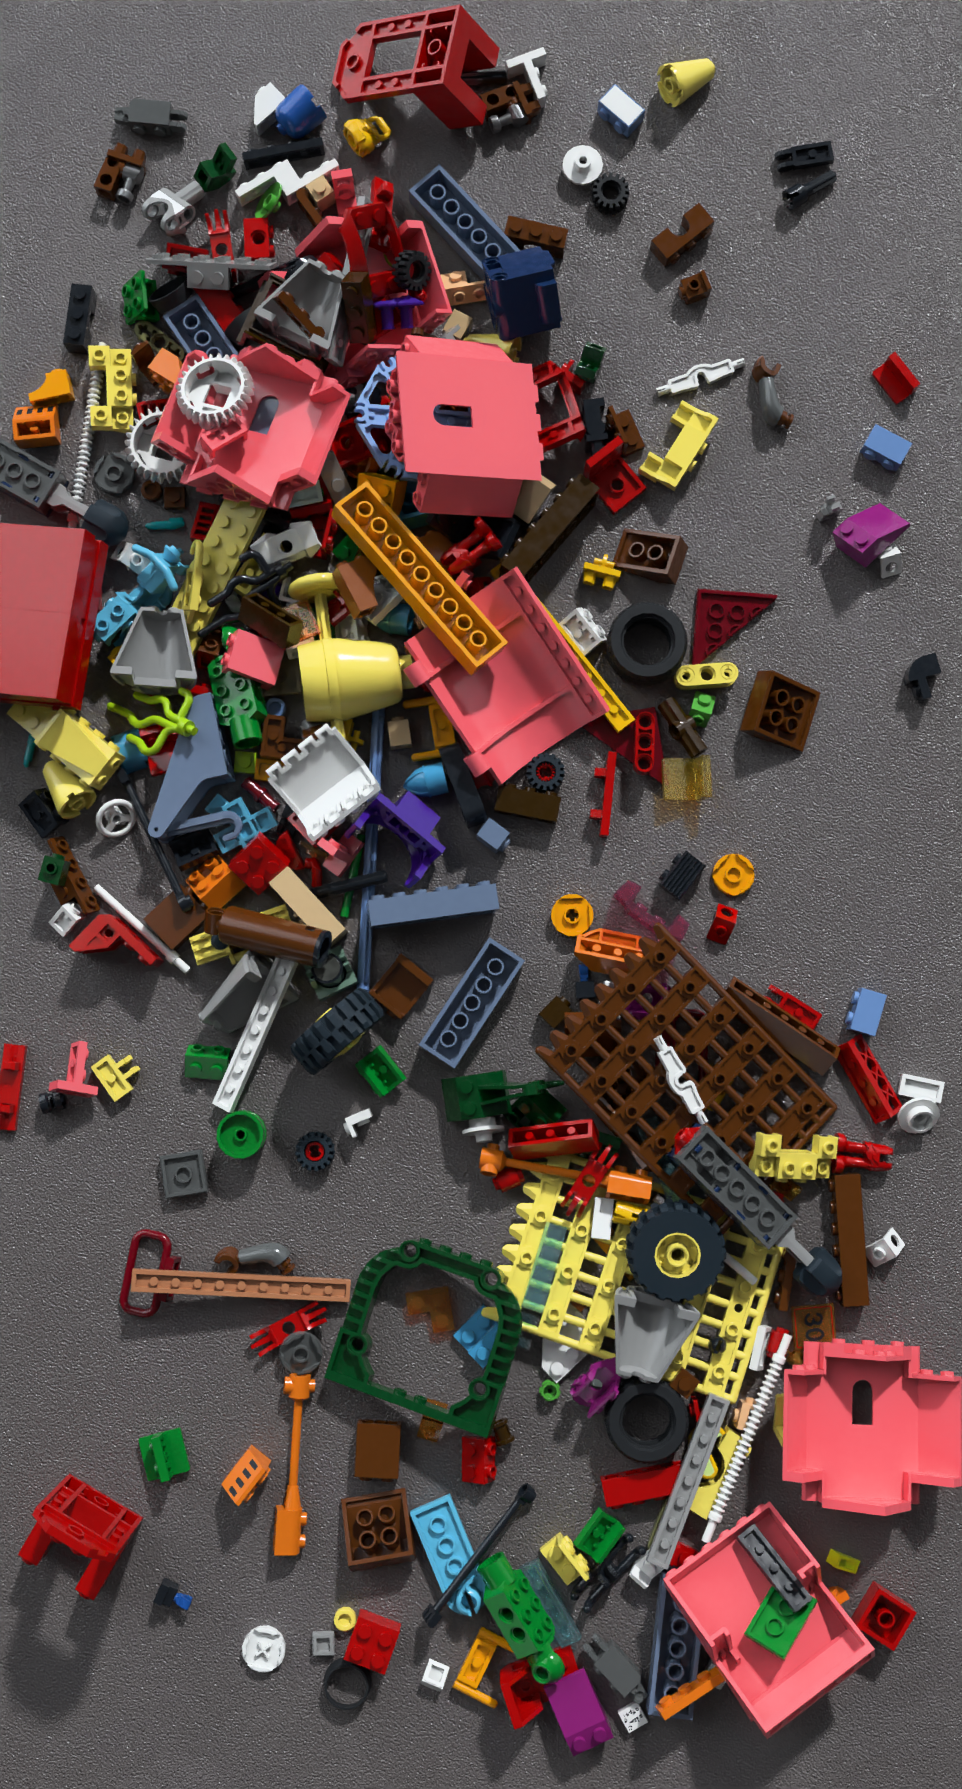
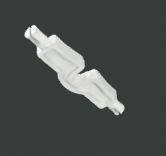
M744 358L733 362L730 359H726L712 365H696L689 369L686 374L669 379L667 385L656 388V393L658 397L667 393L674 396L682 392L696 390L699 387L698 375H702L708 384H712L722 378L733 375L734 370L745 367Z
M662 1035L657 1036L653 1040L660 1050L657 1052V1055L666 1070V1079L669 1087L675 1094L681 1097L688 1112L695 1114L700 1124H705V1122H708L702 1111L705 1106L694 1082L688 1080L679 1084L678 1079L686 1072V1068L676 1055L673 1047L666 1045Z

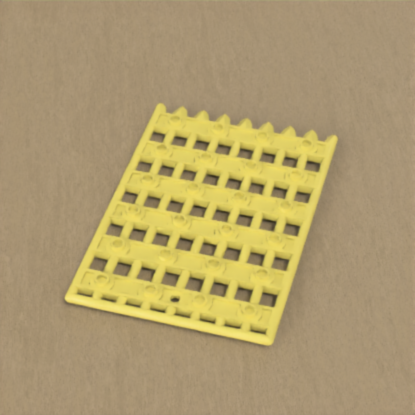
M575 1154L545 1157L548 1159L547 1162L533 1163L568 1169L570 1162L585 1167L589 1159ZM530 1171L541 1180L540 1183L528 1182L523 1186V1192L533 1199L534 1202L520 1203L516 1206L517 1214L524 1218L527 1223L512 1224L509 1227V1233L520 1241V1244H507L502 1248V1254L512 1261L513 1265L497 1266V1268L503 1271L505 1283L514 1293L520 1309L523 1307L542 1314L538 1327L522 1321V1331L604 1360L614 1358V1353L600 1348L604 1336L615 1339V1330L607 1328L611 1315L614 1316L615 1291L619 1287L626 1290V1287L621 1286L624 1273L633 1276L629 1265H627L628 1261L625 1253L627 1246L626 1236L631 1231L630 1226L612 1221V1223L617 1225L613 1236H610V1240L595 1239L610 1245L606 1257L587 1251L591 1238L595 1197L604 1198L606 1189L598 1186L582 1216L579 1218L576 1215L581 1204L584 1202L581 1200L575 1208L576 1212L573 1221L570 1222L553 1216L556 1203L561 1204L565 1198L559 1195L563 1182L573 1186L577 1179ZM583 1180V1183H584L585 1186H587V1187H592V1186H593V1184H590V1183H588V1182H586V1181ZM652 1181V1191L671 1197L670 1199L673 1202L679 1201L680 1198L669 1187ZM688 1194L699 1206L704 1201V1199ZM569 1199L565 1206L569 1207L573 1199ZM623 1201L646 1209H651L650 1203H648V1205ZM724 1213L716 1223L720 1226L728 1216ZM549 1224L569 1230L565 1243L546 1236ZM728 1229L723 1235L725 1242L727 1239L745 1246L742 1258L734 1255L731 1256L758 1280L754 1285H751L738 1273L735 1279L718 1274V1283L732 1287L729 1300L710 1294L711 1285L706 1288L708 1292L701 1296L699 1293L693 1296L694 1300L691 1301L683 1299V1305L685 1302H688L701 1315L661 1380L670 1382L681 1367L686 1369V1366L689 1365L706 1371L703 1384L699 1383L694 1391L704 1395H708L711 1392L730 1400V1404H735L752 1354L757 1328L761 1324L784 1248L772 1246L768 1250L757 1245L749 1236L745 1237ZM542 1245L562 1251L559 1264L539 1257ZM767 1254L773 1255L769 1268L764 1266ZM583 1259L603 1265L599 1278L580 1271ZM536 1265L556 1272L552 1285L532 1278ZM761 1274L766 1276L763 1288L757 1287ZM577 1280L597 1286L593 1299L573 1292ZM529 1286L549 1293L545 1306L525 1299ZM754 1295L760 1297L756 1309L751 1308ZM570 1301L590 1307L586 1320L566 1313ZM707 1302L726 1308L722 1321L703 1314ZM736 1304H741L742 1310L740 1312L735 1311L734 1307ZM485 1307L482 1309L481 1315L496 1322L499 1321L496 1307ZM748 1316L753 1318L750 1330L744 1329ZM563 1322L583 1328L579 1341L559 1334ZM700 1323L719 1329L717 1336L722 1337L727 1345L726 1350L721 1354L712 1352L709 1363L690 1357L693 1344L709 1349V1340L696 1335ZM741 1337L747 1339L743 1352L738 1350ZM719 1340L715 1348L716 1351H718L721 1345V1340ZM735 1358L740 1360L737 1373L731 1371ZM728 1379L734 1381L730 1394L725 1393Z

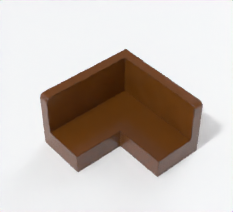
M267 714V717L264 719L263 742L260 749L261 759L282 761L281 758L294 748L299 754L302 752L298 745L304 740L284 737L287 721L285 716Z

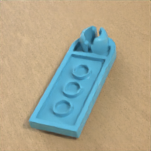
M451 1494L410 1510V1515L442 1593L445 1592L474 1554ZM477 1563L447 1603L449 1608L458 1614L472 1616V1609L465 1592L470 1594L476 1614L485 1604L483 1601L485 1582L477 1570L479 1563Z

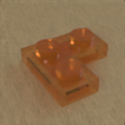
M448 1285L405 1293L408 1315L430 1312L433 1333L455 1330Z

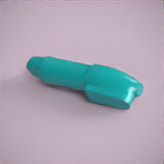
M182 517L169 518L168 521L147 523L145 527L149 530H172L185 526V522Z
M31 734L28 737L23 765L26 768L32 762L36 746L34 743L35 739Z

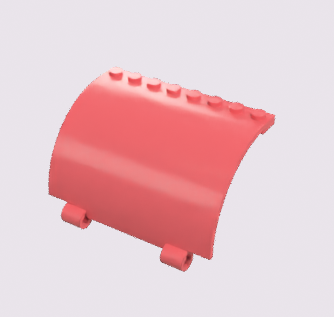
M517 566L470 597V600L508 642L502 652L472 676L429 627H426L404 642L415 662L403 671L415 688L422 683L426 684L471 751V754L463 760L474 777H478L489 770L499 786L529 763L534 756L536 757L538 754L543 753L572 732L610 710Z

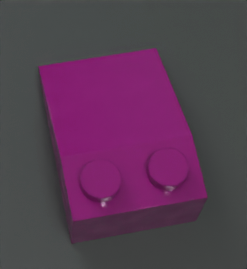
M879 503L847 518L832 533L836 547L866 568L910 527V523Z
M584 1668L562 1677L556 1683L544 1686L573 1756L614 1738L609 1720Z

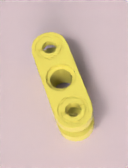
M730 662L684 665L677 670L674 676V684L681 690L729 687L737 679L739 671L736 665ZM701 673H709L711 679L708 681L702 679Z

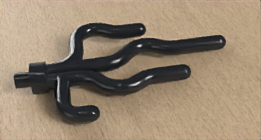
M248 550L238 557L239 561L243 563L249 559H254L263 573L256 577L248 575L235 576L228 582L222 592L207 601L209 607H214L227 599L238 584L245 583L259 585L245 596L256 592L262 594L267 591L269 600L283 608L275 593V588L279 582L289 577L288 572L294 569L289 561L284 565L279 562L270 568L259 552ZM239 612L218 618L199 630L197 633L198 637L204 638L227 623L239 622ZM247 626L244 628L249 633L254 631V629Z

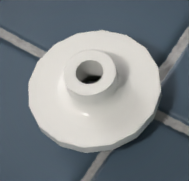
M580 145L573 147L566 153L562 167L564 175L569 181L576 185L584 186L592 184L601 175L603 162L597 150L590 146Z
M914 1098L900 1108L897 1115L898 1123L908 1133H924L937 1123L940 1117V1109L936 1102L930 1098Z
M495 1117L469 1120L470 1128L463 1130L462 1134L463 1136H476V1143L493 1141L492 1134L504 1131V1126L496 1125Z

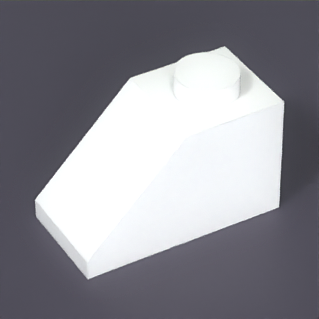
M271 82L261 87L255 95L254 126L258 136L277 121L275 118L276 107L285 99Z

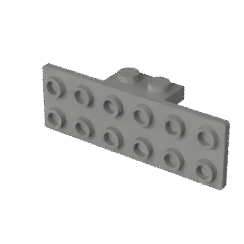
M158 252L157 254H152L151 258L146 259V264L187 266V288L230 290V268L271 270L277 267V262H271V258H259L251 261V257H239L231 260V256H218L210 259V255L203 254L190 258V254L179 253L170 257V253Z

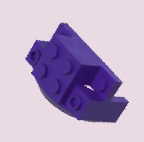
M409 790L394 804L379 792L374 799L367 802L344 834L349 839L356 829L359 831L365 824L381 825L394 832L403 841L411 857V871L404 884L409 889L422 878L431 863L446 849L437 839L430 835L441 817Z

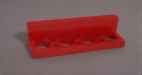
M860 1033L839 1045L838 1047L841 1049L837 1058L874 1123L877 1124L892 1118L899 1112L902 1104L862 1034ZM855 1042L859 1044L861 1052L857 1049ZM867 1062L871 1065V1070H869ZM878 1081L882 1084V1089H880ZM889 1099L891 1100L892 1104L894 1105V1107H895L894 1109L891 1108V1106H890V1104H889Z

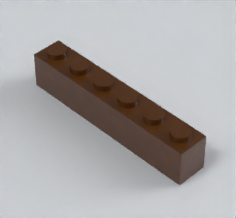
M735 976L724 988L782 1049L791 1054L794 1059L806 1064L812 1071L823 1076L837 1060L841 1048ZM737 1014L735 1015L741 1023L746 1024Z
M859 1173L830 1174L831 1179H828L827 1182L828 1191L832 1192L829 1210L830 1214H833L834 1221L830 1227L832 1236H835V1244H832L833 1257H836V1261L842 1270V1283L835 1292L836 1301H839V1304L843 1307L868 1306L870 1304L861 1177Z

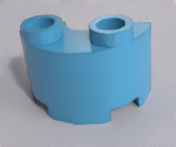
M135 728L110 737L112 742L120 748L119 752L126 757L121 764V768L127 774L148 767L146 762L148 761V756L143 755L135 744L126 740L127 734L140 737L139 729L135 730Z

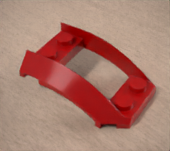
M380 201L345 208L342 216L344 220L341 227L338 228V232L341 233L345 243L351 272H368L366 256L358 230L386 225L394 259L399 257L398 254L403 252L402 241L395 220L384 202ZM395 269L369 275L372 298L398 292H407V290L398 287L397 282H394L393 279L396 276L392 275V271H395Z
M551 360L532 368L533 383L537 385L538 389L556 381L558 382L570 415L569 418L538 432L539 443L543 444V453L576 438L581 442L586 430L565 370L559 368Z

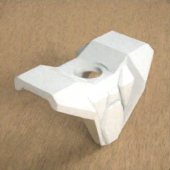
M311 521L290 523L288 530L278 534L266 533L250 545L251 550L259 552L264 557L270 568L279 562L284 565L289 561L293 562L303 557L312 558L322 546ZM284 540L290 541L293 546L292 550L288 553L283 552L280 547L281 542Z

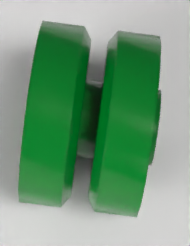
M239 1110L226 1115L220 1121L216 1139L220 1149L226 1155L233 1158H246L256 1154L263 1148L267 1139V1128L264 1120L258 1114L249 1110ZM242 1130L245 1133L244 1138L240 1139V1133H238V1131Z

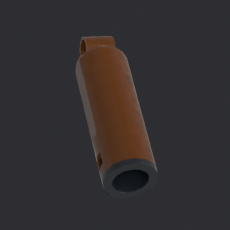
M229 906L226 909L210 907L205 911L204 932L218 935L219 940L224 944L318 969L322 968L328 959L332 945V934L328 930L236 906Z

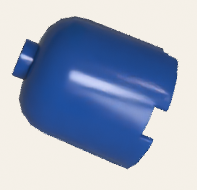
M303 84L297 86L278 104L275 110V118L278 122L276 125L277 129L283 136L287 134L295 140L304 138L327 118L320 105L316 107L311 99L314 96Z

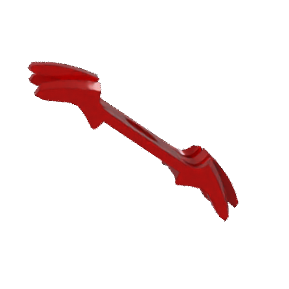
M214 209L216 230L213 228L209 213H205L213 259L218 256H231V260H234L227 210H222L225 229H223L218 209ZM218 245H227L228 250L225 255L217 254L216 248ZM231 268L232 281L236 283L237 271L236 268Z
M599 1142V1150L603 1145L601 1142ZM611 1144L607 1146L597 1161L594 1159L599 1151H593L582 1172L563 1199L562 1207L567 1204L572 1195H575L566 1212L568 1217L581 1200L584 1202L581 1204L576 1216L579 1218L582 1216L594 1192L619 1156L618 1153H615L606 1166L603 1165L612 1148ZM587 1174L595 1178V1184L592 1187H587L583 1183V1177Z
M314 1301L285 1318L249 1335L250 1339H253L268 1332V1335L250 1346L251 1349L272 1341V1344L258 1353L259 1357L281 1345L283 1340L290 1335L283 1331V1324L287 1321L295 1325L294 1332L308 1331L327 1322L325 1317L309 1323L311 1319L327 1310L326 1307L319 1308L305 1315L304 1312L318 1305V1302Z

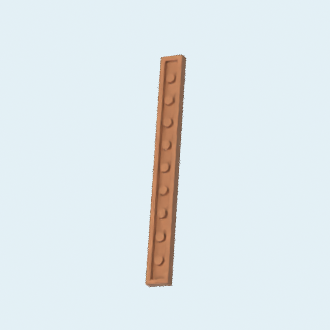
M133 1268L131 1292L349 1302L351 1279Z

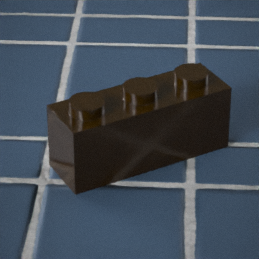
M348 272L340 283L350 343L370 344L378 332L369 272Z
M257 592L242 597L238 620L245 623L247 627L259 632L263 637L275 642L281 648L286 649L299 644L304 621Z
M504 783V786H499L494 813L556 825L561 797L557 796L558 793L545 791V794L538 793L535 788L525 787L522 790L517 789L514 784Z

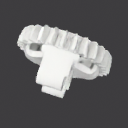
M219 353L216 358H213L212 354H210L209 359H205L202 356V361L197 362L194 360L195 365L193 367L187 365L188 372L182 371L184 378H178L179 384L176 385L177 404L181 408L182 414H185L188 420L192 419L194 424L199 423L201 429L210 430L216 426L220 427L223 422L228 425V419L230 418L236 421L235 415L243 416L241 410H248L246 403H252L250 396L254 395L253 388H255L252 382L253 378L248 368L241 361H237L235 357L230 359L229 355L226 354L222 358ZM213 366L215 370L213 374L203 379H198L197 373L202 374L210 370L209 367ZM212 385L216 393L228 395L223 408L204 403Z
M156 406L155 413L148 409L147 416L140 413L142 418L140 421L134 418L136 426L129 425L132 433L126 432V436L130 440L124 441L125 445L128 446L125 448V452L130 454L127 456V460L132 462L131 467L133 469L137 468L136 472L138 475L143 473L145 480L151 476L152 483L158 478L160 484H163L164 479H167L168 483L171 484L172 477L177 482L179 481L178 475L183 474L186 464L175 457L173 461L155 457L158 447L150 442L157 425L148 430H145L142 425L146 424L148 426L156 421V417L161 418L163 412H160ZM139 455H141L145 464L141 461Z

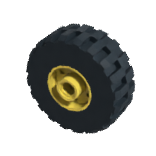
M358 988L321 1015L290 1046L291 1053L308 1073L315 1075L338 1056L344 1055L356 1045L360 1038L384 1016L383 1009L365 989Z
M666 1199L662 1204L658 1205L657 1202L651 1204V1209L647 1211L642 1210L638 1214V1220L632 1222L630 1225L631 1231L626 1236L627 1246L625 1253L635 1281L649 1295L653 1293L657 1299L663 1301L665 1298H670L671 1302L675 1303L679 1302L680 1299L691 1301L694 1300L693 1296L699 1293L701 1296L708 1292L706 1288L717 1283V1275L722 1274L725 1267L723 1261L726 1259L725 1240L720 1228L707 1211L705 1212L701 1206L695 1203L689 1204L687 1200L679 1199L678 1202H673L672 1199Z

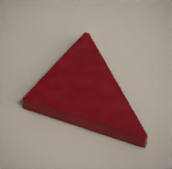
M697 589L691 665L702 663L777 599V595Z
M655 707L629 711L635 720L641 712H650L654 716V766L647 775L658 781L662 786L668 787ZM604 715L582 726L589 734L633 764L635 721L619 734ZM645 718L639 720V724L642 727L650 726L649 720ZM646 739L639 740L640 747L648 748L650 746ZM646 760L638 761L641 769L649 768V763Z

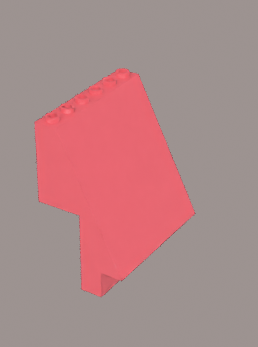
M770 1501L765 1505H758L754 1509L753 1514L739 1519L735 1527L731 1530H724L716 1541L705 1544L701 1548V1552L695 1556L687 1557L682 1566L668 1571L663 1579L665 1588L751 1722L754 1720L767 1739L875 1657L874 1647L823 1584L820 1564ZM753 1524L764 1535L807 1592L818 1601L785 1661L744 1636L747 1627L772 1586L736 1539L737 1536Z

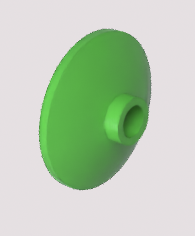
M279 182L273 183L262 195L256 207V218H265L271 212L276 213L280 208L281 202L279 199L281 197L282 185Z

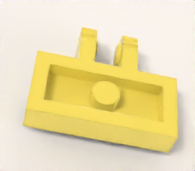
M107 1055L91 1066V1069L114 1102H117L134 1090L127 1079L140 1071V1068L134 1066L125 1074L119 1069L131 1062L133 1059L131 1055H128L118 1063H115L113 1058Z

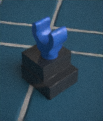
M580 964V981L575 982L576 1000L595 999L594 980H588V967L585 964Z
M164 1577L153 1603L159 1606L163 1604L170 1607L173 1601L181 1608L188 1610L193 1597L177 1593L179 1584Z

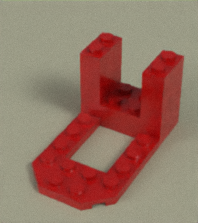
M460 4L360 23L355 29L357 33L350 40L346 39L341 44L332 83L347 103L414 93L449 129L483 125L487 105L461 79L462 72L496 68L500 48ZM420 36L413 69L370 76L377 44Z
M68 1474L36 1506L32 1516L37 1522L18 1555L22 1557L23 1562L26 1564L37 1566L48 1554L53 1543L56 1542L69 1546L70 1550L78 1556L84 1555L85 1557L92 1558L75 1590L78 1591L81 1597L94 1601L107 1582L143 1517L73 1475Z

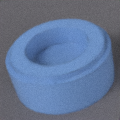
M271 698L266 702V709L269 715H285L286 705L281 699Z

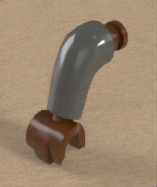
M762 355L754 364L752 376L759 383L760 407L763 419L772 427L784 425V428L788 429L794 415H787V412L783 410L784 406L779 402L773 379L778 374L781 364L777 363L770 370L766 367L765 359Z
M275 1242L254 1245L241 1250L227 1246L220 1250L214 1259V1262L218 1264L224 1260L232 1262L233 1265L227 1269L226 1273H235L238 1270L239 1264L248 1265L263 1262L270 1264L271 1267L276 1266L278 1270L282 1269L281 1274L283 1276L295 1268V1264L290 1263L289 1249Z

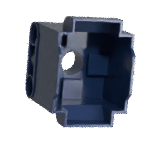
M540 246L496 257H488L482 261L484 292L490 311L491 322L499 339L503 341L561 327L562 317L558 288L552 268L555 261L549 251L542 250Z

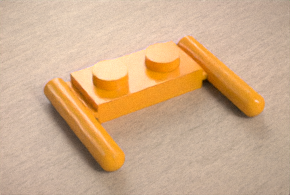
M434 696L403 701L405 709L428 705L435 750L412 754L411 759L413 762L441 758L438 749L455 743L453 725Z
M481 1626L452 1688L495 1709L498 1701L476 1689L497 1645L512 1653L514 1652L505 1638Z

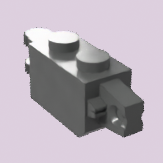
M134 98L130 101L129 107L115 108L114 120L116 124L129 126L131 131L137 134L150 133L157 136L172 135V132L184 133L187 129L185 124L173 122V120H187V112L173 109L170 101Z
M595 1633L592 1637L601 1649L596 1653L590 1644L585 1643L582 1646L593 1659L594 1670L600 1677L605 1676L610 1681L608 1684L616 1694L620 1692L624 1698L629 1696L637 1704H640L648 1696V1693L640 1682L639 1668L612 1638L606 1643Z

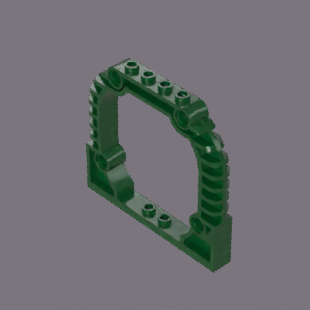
M420 1237V1240L411 1239L404 1241L400 1247L380 1252L370 1259L358 1277L324 1378L488 1438L494 1427L522 1332L520 1305L512 1290L504 1283L505 1275L503 1271L492 1266V1261L482 1258L480 1261L472 1259L473 1255L462 1251L460 1254L452 1252L453 1248L440 1244V1247L432 1245L433 1241ZM410 1244L416 1248L414 1256L408 1254L407 1249ZM425 1263L474 1281L475 1288L480 1294L495 1301L499 1315L498 1329L484 1375L471 1381L468 1388L469 1396L451 1405L450 1410L427 1402V1398L415 1395L413 1397L407 1395V1391L397 1387L391 1389L372 1382L375 1373L368 1360L367 1352L371 1350L373 1341L366 1331L380 1286L386 1275L396 1266L412 1269ZM490 1273H494L497 1276V1283L495 1285L490 1284L488 1281ZM357 1338H360L364 1343L362 1350L356 1346ZM477 1383H482L485 1385V1394H481L477 1391Z

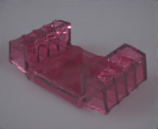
M628 880L615 892L613 897L623 905L624 912L655 934L653 930L654 924L659 922L678 942L683 940L690 924L681 915L675 916L670 924L665 926V920L656 914L652 916L647 913L648 908L640 902H637V904L632 902L642 888L641 886Z

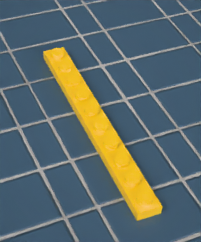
M501 563L490 571L495 580L499 578ZM541 602L609 706L610 710L603 715L619 734L632 724L635 718Z

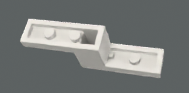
M334 158L331 161H325L316 170L305 173L300 179L286 159L283 162L276 163L270 170L259 173L250 182L241 184L235 190L236 197L240 205L244 206L264 194L273 183L279 182L282 185L281 194L290 206L298 201L296 197L298 189H306L307 184L321 175L325 177L327 182H330L332 180L331 171L340 170V167Z

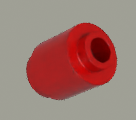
M511 1167L502 1169L492 1179L496 1191L501 1190L502 1193L520 1186L525 1181L521 1169Z
M777 1326L776 1330L771 1329L765 1347L768 1357L772 1358L773 1353L777 1352L784 1333L789 1334V1330Z

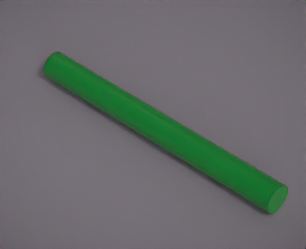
M357 834V838L364 843L365 835ZM363 847L351 863L348 879L358 875ZM354 891L345 893L341 917H349Z

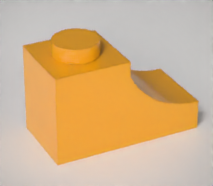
M54 369L50 373H45L46 379L43 385L36 391L28 393L29 400L33 406L60 404L75 400L71 378L66 369Z

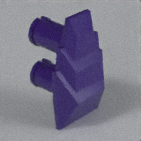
M406 295L374 303V308L381 310V330L395 329L393 309L395 307L400 309L401 329L414 328L412 308L414 306H421L424 302Z

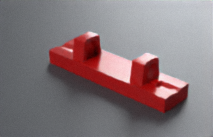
M375 176L371 183L370 200L373 203L384 202L392 215L394 184ZM386 225L372 227L368 246L387 253L390 249V237Z
M608 751L605 768H595L593 775L594 778L605 779L602 810L591 809L589 819L600 820L599 837L602 838L609 836L617 756V752Z
M4 1043L0 1072V1129L17 1131L27 1046Z

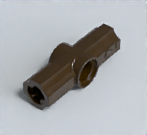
M670 697L659 704L658 709L669 724L670 735L673 739L681 742L691 759L704 753L708 748L696 731L697 726L694 719L690 715H685L675 698Z

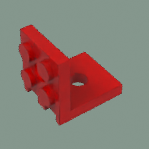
M362 414L339 424L329 451L332 450L341 469L369 457L374 458L355 427L356 423H354L356 417H362ZM372 428L370 434L380 451L384 454L390 453L392 441L385 433V429ZM350 439V445L346 448L345 443Z
M619 435L585 461L583 473L586 478L600 488L598 497L613 515L646 491L647 488L621 457L624 442ZM614 481H619L623 484V488L621 490H614L611 484Z

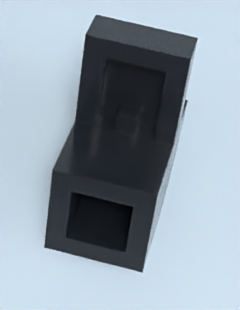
M936 653L919 657L905 671L904 686L913 684L912 693L914 698H917L918 703L925 702L932 697L927 679L937 677L942 673Z

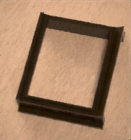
M271 272L268 281L264 280L236 339V343L243 346L246 339L249 338L261 345L265 343L272 344L281 353L294 358L295 362L304 358L313 361L315 366L320 368L323 374H325L329 362L324 357H321V360L318 361L253 328L256 320L254 311L264 302L271 285L274 284L279 287L286 281V279Z

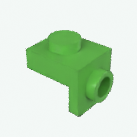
M699 691L695 692L688 715L694 719L697 726L706 728L716 697Z

